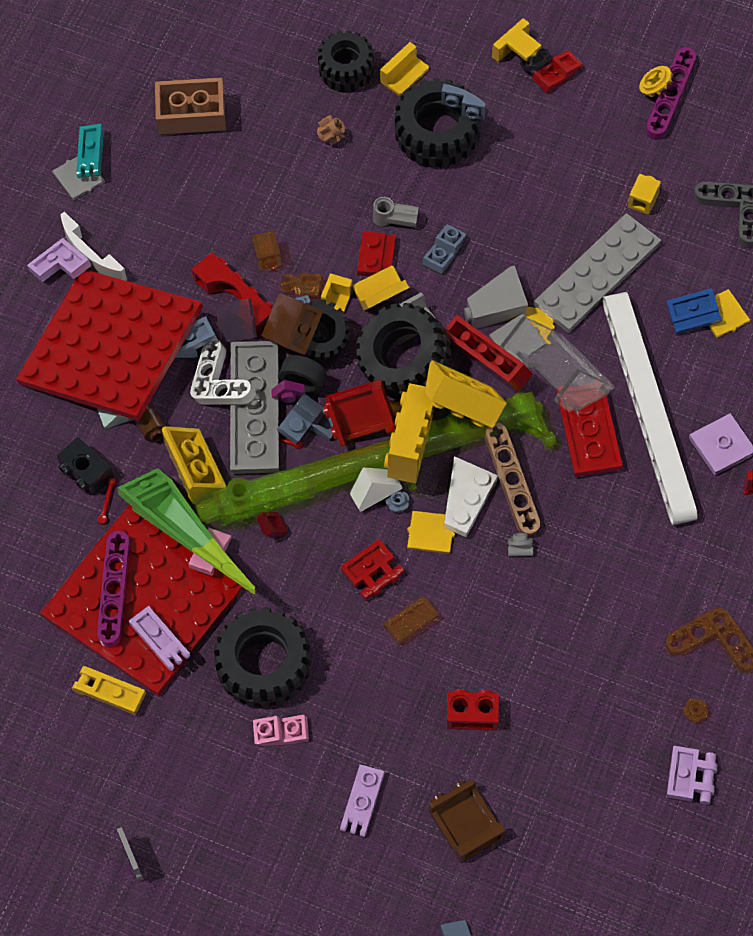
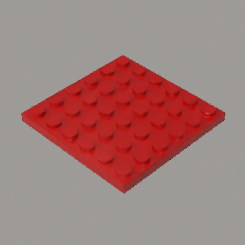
M85 270L75 279L18 374L16 381L22 386L139 421L203 309L202 302Z
M129 504L42 609L40 614L44 619L159 696L189 658L186 659L181 653H178L183 662L178 665L171 659L170 662H172L175 668L169 671L132 628L129 620L149 606L187 649L190 655H192L244 587L216 568L212 576L189 568L188 564L193 552L134 512ZM123 531L127 534L130 541V554L122 634L118 645L108 648L101 645L97 635L106 543L108 536L112 532ZM117 539V543H114L116 553L120 554L119 549L122 539ZM114 561L110 564L109 568L112 571H119L123 567V563L121 561ZM116 583L108 586L107 592L116 594L120 591L121 586ZM114 606L108 607L105 610V615L107 617H114L118 614L119 610ZM108 624V634L105 635L107 640L114 635L111 628L112 624Z

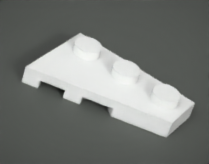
M454 456L444 528L467 537L497 482L498 475Z

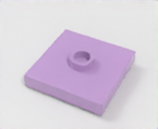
M731 413L689 435L690 441L714 476L753 456V445Z

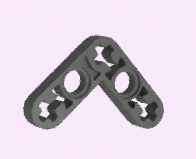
M718 182L698 183L694 191V199L697 203L708 206L739 208L738 242L743 247H753V220H747L743 216L748 212L753 213V200H750L748 194H752L753 197V185ZM702 191H707V196H703ZM724 191H729L734 197L725 199L721 194ZM747 228H751V239H747Z

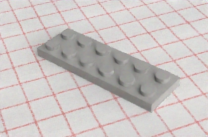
M626 213L534 301V306L542 310L553 319V322L569 334L603 301L604 296H608L661 245V239Z
M273 341L231 342V380H247L256 390V395L251 402L247 404H231V474L279 472V432L277 431L279 428V399L272 398L271 389L279 384L278 344Z

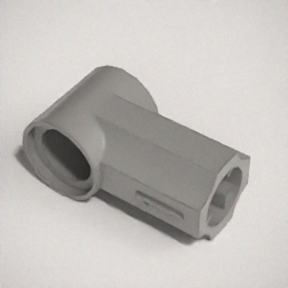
M380 197L375 200L373 205V221L381 227L397 224L416 228L419 207L393 203L390 198Z

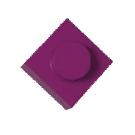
M283 380L271 389L272 398L282 400L284 403L294 402L305 393L304 384Z

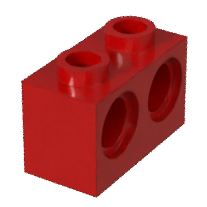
M464 689L448 692L447 729L498 731L499 693H494L490 690L469 693ZM463 705L467 709L464 712H457L454 710V707ZM482 706H489L492 709V711L489 713H483L479 710V708Z

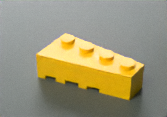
M409 383L407 392H402L400 400L402 409L401 412H397L395 419L396 430L395 433L392 432L390 450L386 454L384 468H388L387 478L416 484L435 406L429 403L430 399L425 394V386Z

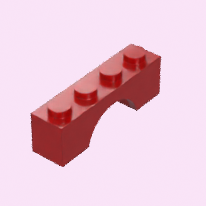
M212 252L191 269L193 280L208 295L224 292L232 294L241 302V307L237 313L239 325L252 338L256 339L263 333L273 306L268 301L264 302L254 287H248L244 283L242 276L238 272H233L222 257L218 258Z

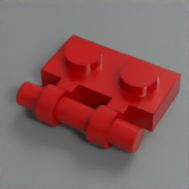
M380 539L340 566L341 572L355 588L362 583L365 584L367 588L360 592L364 600L371 596H377L381 593L380 590L389 583H395L398 581V577L405 573L401 565L393 569L389 566L394 561V556ZM381 570L384 575L374 582L371 577Z

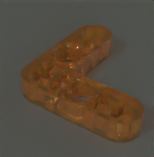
M723 608L712 609L671 632L666 638L665 649L667 653L671 656L679 657L715 637L740 672H753V647L731 615ZM715 616L718 619H724L722 625L719 622L714 623ZM693 627H700L704 630L705 635L696 638L691 634V629ZM686 634L687 639L681 643L680 648L677 646L672 647L673 640L680 642ZM729 635L737 636L739 644L736 646L727 644L726 637ZM742 654L746 659H752L750 665L748 663H741L743 659Z

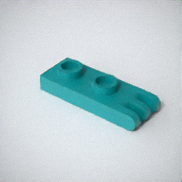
M102 124L81 126L79 129L76 168L78 179L83 178L84 171L86 177H92L93 169L95 176L101 175L104 136Z

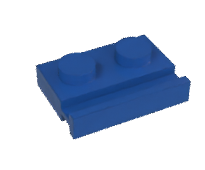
M712 288L666 301L676 335L722 321Z

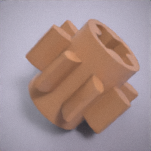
M329 115L318 122L320 127L317 128V134L323 142L329 141L333 145L344 138L342 133L345 132V126L341 119H333Z

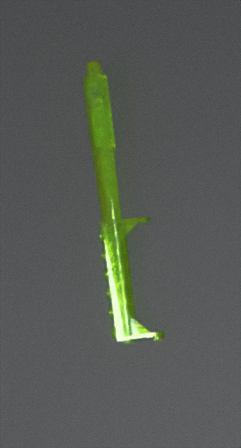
M532 391L528 393L519 392L511 398L505 399L506 405L496 423L504 425L507 431L516 428L540 438L546 450L552 449L556 445L554 433L552 431L548 432L542 417V405L539 400H535ZM449 414L444 419L438 421L432 420L422 459L484 439L488 426L479 427L471 422V418L466 416L459 418L453 414ZM493 430V432H492V434H491L490 436H493V435H496V434H499V433H497L495 430ZM390 439L249 481L243 478H235L228 483L226 488L212 492V498L200 501V504L195 505L198 518L202 523L206 524L219 520L222 526L259 515L261 512H268L313 498L314 493L357 480L363 467L388 469L384 468L386 454L390 450ZM406 482L411 493L417 491L415 483Z

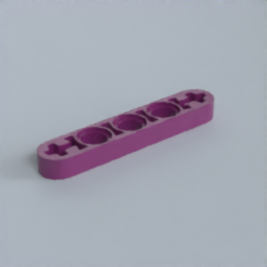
M684 47L679 49L670 67L672 74L679 72L684 75V78L680 80L672 77V83L667 85V90H674L677 92V95L669 97L665 94L667 90H662L647 122L646 134L653 140H660L666 135L692 73L696 53L691 48ZM685 57H689L685 63V66H683L682 59H684ZM666 107L670 110V113L664 115L659 113L658 109ZM657 121L661 122L660 128L657 131L653 130L657 125Z
M123 531L112 532L108 536L106 543L97 635L101 645L108 648L118 645L122 634L130 554V541L127 534ZM117 539H122L119 549L120 554L116 553L114 544L117 543ZM114 561H121L123 567L119 571H112L109 568L110 564ZM116 583L121 586L120 591L116 594L107 592V588L111 584ZM114 606L118 608L119 611L116 616L107 617L105 615V610L108 607ZM108 624H112L111 628L114 635L107 640L105 635L108 634Z

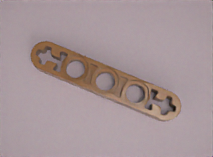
M496 423L493 428L487 427L484 435L517 530L519 533H526L528 536H532L539 529L540 520L508 431L504 425ZM493 430H495L497 433L501 432V435L499 437V442L501 446L497 447L496 449H494V447H496L498 444L496 437L490 436ZM501 451H506L511 459L507 463H502L499 461L497 454ZM510 473L515 474L519 479L518 484L509 485L505 479L506 475ZM516 496H523L527 501V505L523 508L515 506L514 498ZM528 510L530 512L526 515L529 522H534L531 530L528 527H523L525 522L523 513Z

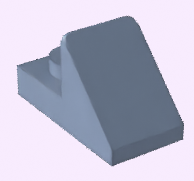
M206 316L194 323L175 358L199 357L196 351L197 348L217 339Z
M304 393L277 431L297 444L323 407Z

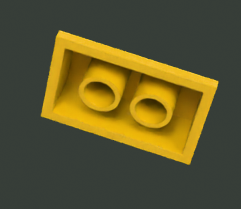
M434 360L430 362L425 394L430 399L429 403L439 409H443V407L451 409L450 412L459 418L469 417L471 422L479 427L487 425L493 428L506 405V401L493 387Z
M164 426L162 434L165 446L188 493L189 499L192 504L210 505L227 487L200 429Z

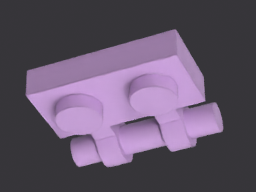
M673 746L666 797L692 802L693 793L697 792L701 794L700 803L709 805L715 790L713 777L717 773L718 766L715 763L716 754L706 753L705 761L698 760L699 750ZM696 770L704 772L702 782L695 781Z

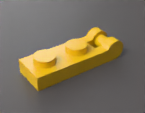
M82 667L79 673L81 676L72 687L74 692L136 715L146 695L144 689L89 667ZM90 680L95 681L92 687L88 686Z

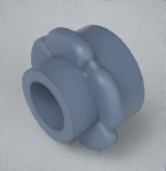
M399 490L386 497V505L389 506L392 512L401 513L409 506V495Z

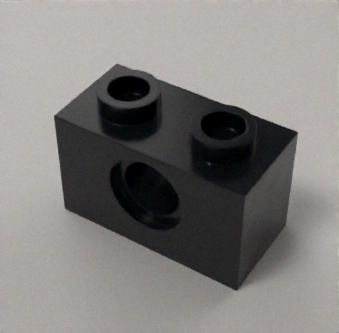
M79 437L57 455L60 471L67 477L72 476L75 479V484L83 492L87 490L90 494L94 495L107 483L109 478L114 477L111 466ZM81 466H89L85 470H79Z

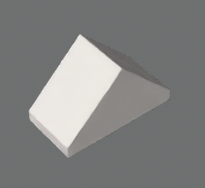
M362 468L350 492L360 512L402 489L398 480L387 478V469Z

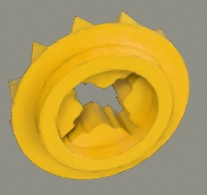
M658 66L647 72L639 85L640 91L644 96L649 95L653 97L656 93L660 95L662 90H667V85L672 83L671 78L673 74L667 66Z

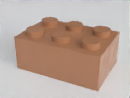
M222 78L155 82L158 134L226 130L225 95Z

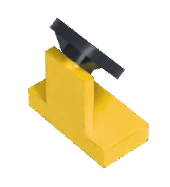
M524 18L498 39L492 48V58L497 62H500L513 50L523 58L520 65L525 71H532L542 67L549 61L551 55L547 49L541 48L542 45L529 36L530 23ZM528 60L529 66H524V64Z

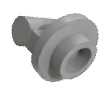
M526 533L513 534V537L508 539V557L533 556V539L528 537Z

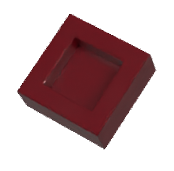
M261 512L256 517L261 531L265 534L266 538L284 537L289 532L278 512Z

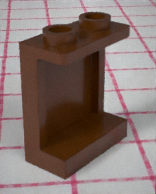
M279 292L261 336L305 355L323 311Z
M473 779L468 782L466 780L461 781L453 787V791L446 795L440 793L431 799L429 813L460 864L505 838L506 830L501 822L497 823L477 791L476 783Z

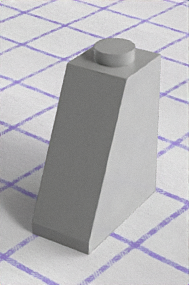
M515 266L509 267L467 298V308H464L466 321H471L474 328L478 329L510 321L521 314L527 315L528 303Z

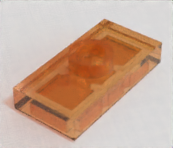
M422 596L386 621L384 627L399 645L437 619L438 613L428 600Z

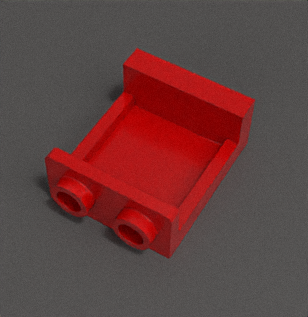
M381 379L326 396V405H323V410L326 418H331L333 424L331 432L334 440H339L340 446H345L348 440L386 429L387 433L396 430L395 416Z

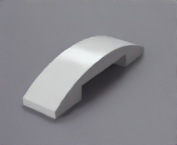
M63 212L61 220L68 243L90 260L92 266L89 268L96 273L127 281L125 268L110 254L101 259L81 240L82 235L79 225Z

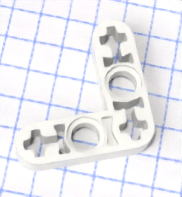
M218 340L203 346L190 394L202 405L247 404L256 395V390L249 381L219 380L226 356V349ZM212 367L213 371L211 374L204 376V372ZM228 388L225 395L218 396L221 389Z

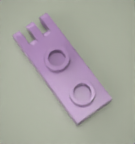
M149 606L129 620L132 628L169 671L175 668L172 662H170L171 659L178 665L183 662L178 653H181L186 659L191 656Z
M359 765L341 823V831H346L349 822L352 823L351 834H356L358 825L362 826L360 836H366L384 778V771Z

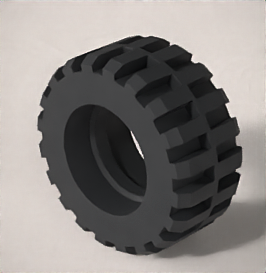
M433 78V81L428 82L424 80L420 81L418 86L416 84L409 87V92L405 91L400 96V100L395 107V137L401 151H406L408 158L411 160L415 158L416 163L421 165L427 163L429 167H436V165L446 167L449 166V163L453 162L456 164L461 162V157L467 158L471 154V150L476 148L480 138L481 119H470L462 116V108H453L442 104L443 84L452 85L464 90L463 85L459 83L453 84V81L448 79L440 81V78ZM431 114H444L453 118L457 124L447 131L432 132L422 128L418 122Z
M397 303L392 304L391 309L387 310L385 307L380 309V314L376 317L372 315L368 319L370 323L367 326L363 325L360 331L363 333L362 337L357 338L356 345L360 349L356 350V358L359 360L358 366L370 382L381 379L386 394L394 398L401 397L402 392H407L409 383L426 387L429 365L432 360L449 367V363L446 360L451 358V350L448 348L451 343L446 335V330L429 312L418 305L414 307L411 303H404L403 307H401ZM407 334H419L421 346L415 359L404 367L388 368L387 353L394 341Z
M263 607V611H256V608L249 609V613L246 615L243 612L235 615L236 620L234 622L229 620L224 625L225 632H219L217 636L218 643L214 644L215 667L218 679L223 684L224 690L228 695L233 694L234 700L242 703L245 700L247 706L255 708L256 704H261L262 709L269 708L271 703H276V706L284 704V698L287 697L289 700L296 696L295 690H302L305 686V679L309 678L310 647L302 626H297V620L292 616L286 618L285 612L277 610L276 613H273L271 608ZM259 641L274 642L286 651V660L279 669L270 674H251L245 671L239 663L240 655L249 645Z

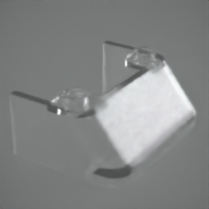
M523 316L500 345L503 349L516 354L528 369L532 367L538 370L559 391L553 400L561 404L569 412L585 408L608 395L614 388V385L563 335Z

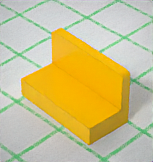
M409 42L380 69V83L398 96H401L429 71V66L417 58V47Z
M390 266L354 284L352 288L363 310H366L408 289L409 286L406 280H400L394 266Z

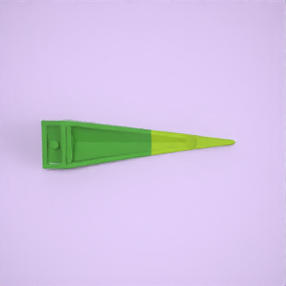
M157 468L118 487L119 496L132 506L134 512L246 590L255 594L254 585L215 541L172 479Z

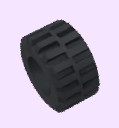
M348 30L346 33L338 31L336 35L333 33L328 35L329 39H324L322 45H319L318 68L322 81L327 83L331 89L335 87L336 91L343 89L345 92H350V89L359 90L360 85L364 87L367 81L371 80L374 73V57L371 43L368 42L365 36L360 37V33L355 32V34H352ZM345 58L355 60L350 64H340L337 62Z
M312 300L306 304L323 311L319 321L327 327L329 340L326 343H317L311 340L306 354L297 353L296 355L310 358L317 363H320L322 360L326 362L344 348L345 342L349 338L347 333L350 331V327L345 324L348 321L347 317L341 316L343 310L341 308L338 310L334 308L336 304L331 302L328 305L326 300H320L319 302Z

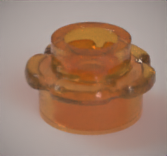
M691 698L686 702V706L683 707V713L689 721L700 722L708 716L707 704L702 699Z

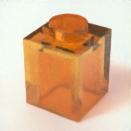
M270 231L252 235L253 249L259 271L264 269L272 270L281 266L280 251L275 232Z

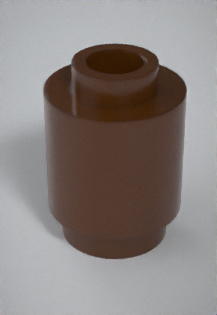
M147 406L140 420H135V423L146 441L156 442L163 438L162 428L165 425L157 411L152 409L151 406Z

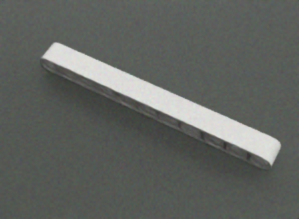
M623 292L604 296V311L672 525L695 521L697 520V510L628 293Z

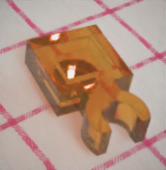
M300 273L299 277H295L293 274H284V282H280V286L283 292L295 290L296 295L318 296L323 286L324 278L323 274Z

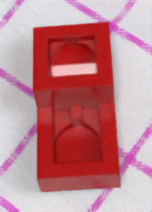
M567 50L553 57L550 65L534 72L532 79L548 93L573 76L582 68L583 64Z

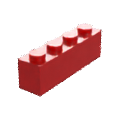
M458 315L445 328L451 345L517 393L533 375L523 362Z

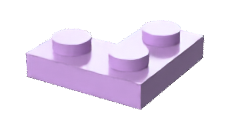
M62 238L27 266L31 273L44 282L60 268L75 279L92 265L86 256Z

